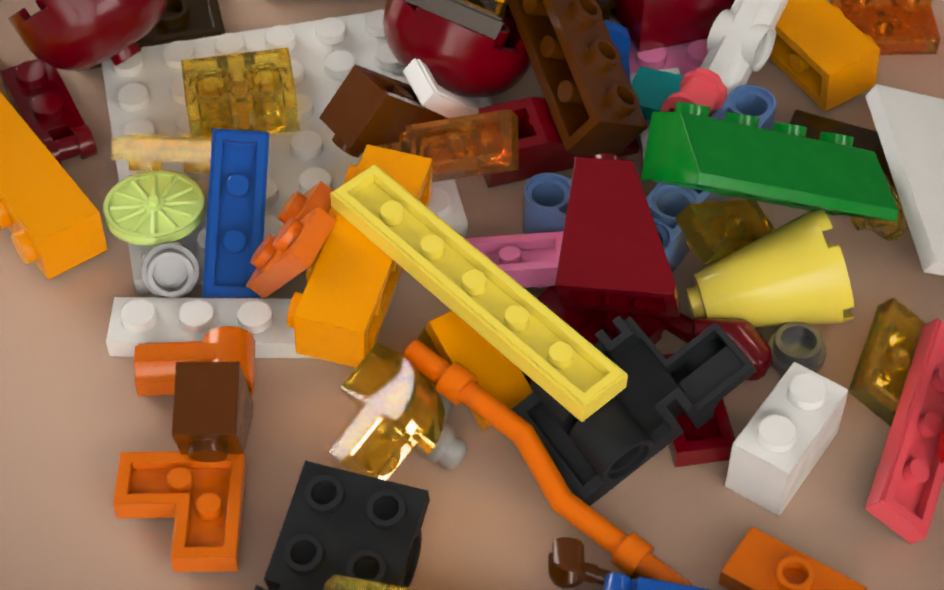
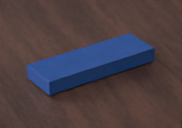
M212 128L202 298H260L258 294L246 287V284L257 268L250 263V260L264 239L269 132Z

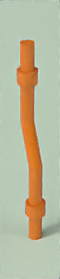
M415 339L408 345L403 353V359L437 384L436 391L455 406L461 403L513 441L552 509L613 555L611 559L612 564L631 578L639 575L643 578L692 586V583L653 554L654 546L635 532L627 535L574 495L534 427L477 384L478 377L459 362L451 365L418 339Z

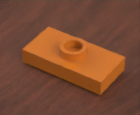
M751 526L721 570L719 584L730 590H867V587L753 526Z

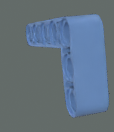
M743 85L730 92L724 105L719 110H716L710 118L724 121L726 112L759 117L758 128L772 130L776 99L764 87ZM540 173L527 180L523 188L522 226L524 234L564 231L571 179L556 173ZM658 183L646 197L672 273L731 196Z

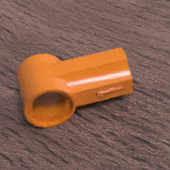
M222 326L208 331L203 337V341L138 344V346H135L134 351L138 396L174 395L176 362H240L250 395L252 396L254 391L256 341L252 334L242 328Z

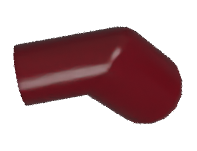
M694 317L692 340L714 322H717L754 365L756 372L746 380L755 381L766 375L767 370L772 365L771 349L750 322L743 319Z

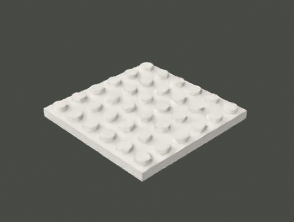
M384 10L140 47L142 49L140 52L117 66L113 64L110 58L102 62L119 182L141 172L167 170L192 178L200 185L204 192L206 213L202 222L192 233L174 241L188 247L196 256L199 264L197 284H203L212 128L269 132L264 239L270 234L275 237L283 225L277 219V216L294 192L298 191L304 195L320 181L335 190L344 184L349 166L351 164L358 166L362 154L358 158L353 157L336 146L332 141L335 133L319 118L354 65H359L409 84L403 73L405 68L397 61L387 44L383 28ZM438 131L400 152L433 159L432 197L428 208L463 238L468 237L467 218L442 138ZM128 243L137 295L151 293L143 283L141 265L147 252L154 246Z

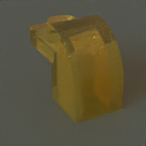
M377 342L339 388L361 413L328 453L346 471L387 480L413 447L427 455L432 452L444 427L445 409L442 399L402 354Z

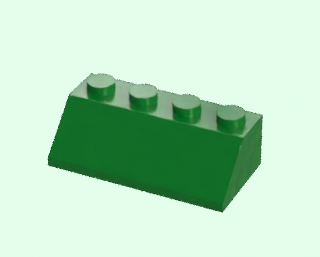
M676 102L674 112H652L641 180L808 211L824 209L825 213L829 215L897 221L898 208L875 151L853 147L854 137L821 132L820 140L806 138L807 127L775 122L773 129L767 130L758 128L759 117L726 112L723 121L709 118L710 107Z

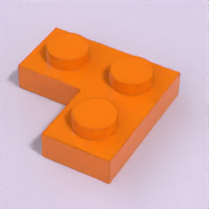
M320 181L304 195L296 191L290 196L277 216V219L283 223L275 237L271 234L268 235L250 260V263L257 268L247 282L246 287L265 299L311 266L337 222L334 217L328 214L331 209L330 193L334 191Z
M180 451L120 452L113 499L116 518H175L171 549V563L174 572L238 571L247 472L245 451L244 454H227V459L220 462L195 461L189 458V454H181Z

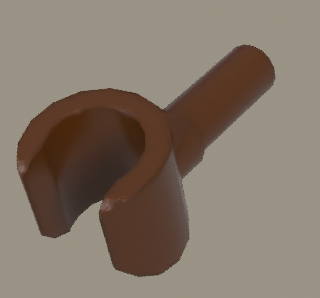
M560 537L555 539L553 542V552L548 555L549 576L552 582L561 588L576 587L584 581L604 586L606 574L615 573L599 568L598 565L586 563L584 544L575 538Z

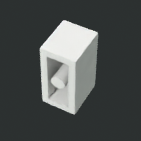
M793 362L734 441L725 487L780 516L838 434L849 389Z

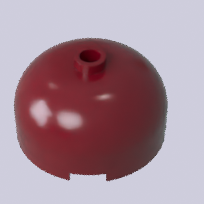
M36 0L35 2L40 11L30 16L27 10L23 8L8 19L35 57L54 68L76 71L91 68L109 58L117 66L140 52L142 49L137 41L157 26L166 11L168 0Z
M387 0L383 15V28L387 44L394 57L404 68L414 58L420 59L428 66L437 84L456 95L470 98L498 95L516 85L531 66V61L508 3L506 5L503 25L495 40L406 1Z

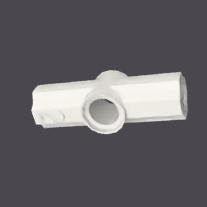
M735 0L730 10H723L715 19L707 39L708 53L700 68L709 69L719 75L722 83L727 88V96L735 88L746 85L752 71H759L767 62L775 43V26L789 0ZM712 111L709 114V117H711L715 111Z

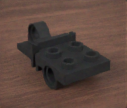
M620 316L616 317L612 322L620 335L611 340L604 330L601 329L595 334L599 341L593 346L628 374L627 385L624 390L583 422L578 420L532 380L531 388L534 392L511 410L534 427L574 495L591 506L684 433L675 418L684 413L698 430L714 417L715 407L720 400L756 372L754 365L717 322H714L669 359H666L631 316L624 321Z
M305 461L264 577L268 589L408 590L420 555L422 542L421 527L430 502L428 490ZM256 585L254 590H266V589L262 588L261 586Z

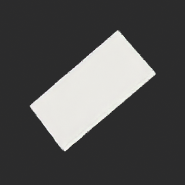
M876 84L865 97L923 272L944 276V99Z

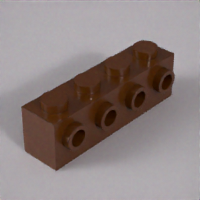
M507 0L566 153L592 156L612 154L617 156L645 131L648 126L640 109L638 96L632 89L620 61V53L613 44L602 18L599 4L595 0Z

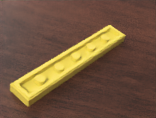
M376 164L330 193L331 207L581 422L626 388L628 374Z

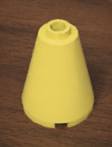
M824 209L809 211L693 274L695 286L685 288L693 319L694 317L743 319L750 322L754 328L777 327L788 322H804L809 325L844 323L854 320V315L849 310L854 308V299L840 245L833 246L832 242L826 243L822 231L833 228Z

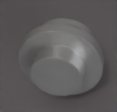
M163 242L151 248L145 255L141 265V276L146 288L155 296L181 298L190 293L196 286L199 278V264L194 253L185 245L177 242Z
M788 322L779 327L768 340L767 344L770 346L773 358L771 366L783 375L793 362L816 373L824 365L826 346L822 336L816 328L807 323Z

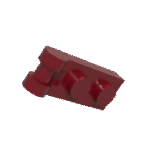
M35 59L0 71L4 87L16 111L61 166V161L78 155L82 160L98 155L92 132L89 126L85 125L56 68L45 64L39 59Z

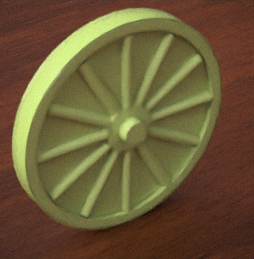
M167 170L146 171L129 176L117 183L108 192L103 202L104 219L109 231L125 242L141 246H156L163 242H174L182 239L200 225L206 213L205 196L200 185L184 174Z

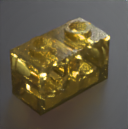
M289 48L181 60L192 144L212 142V128L269 132V134L300 131Z

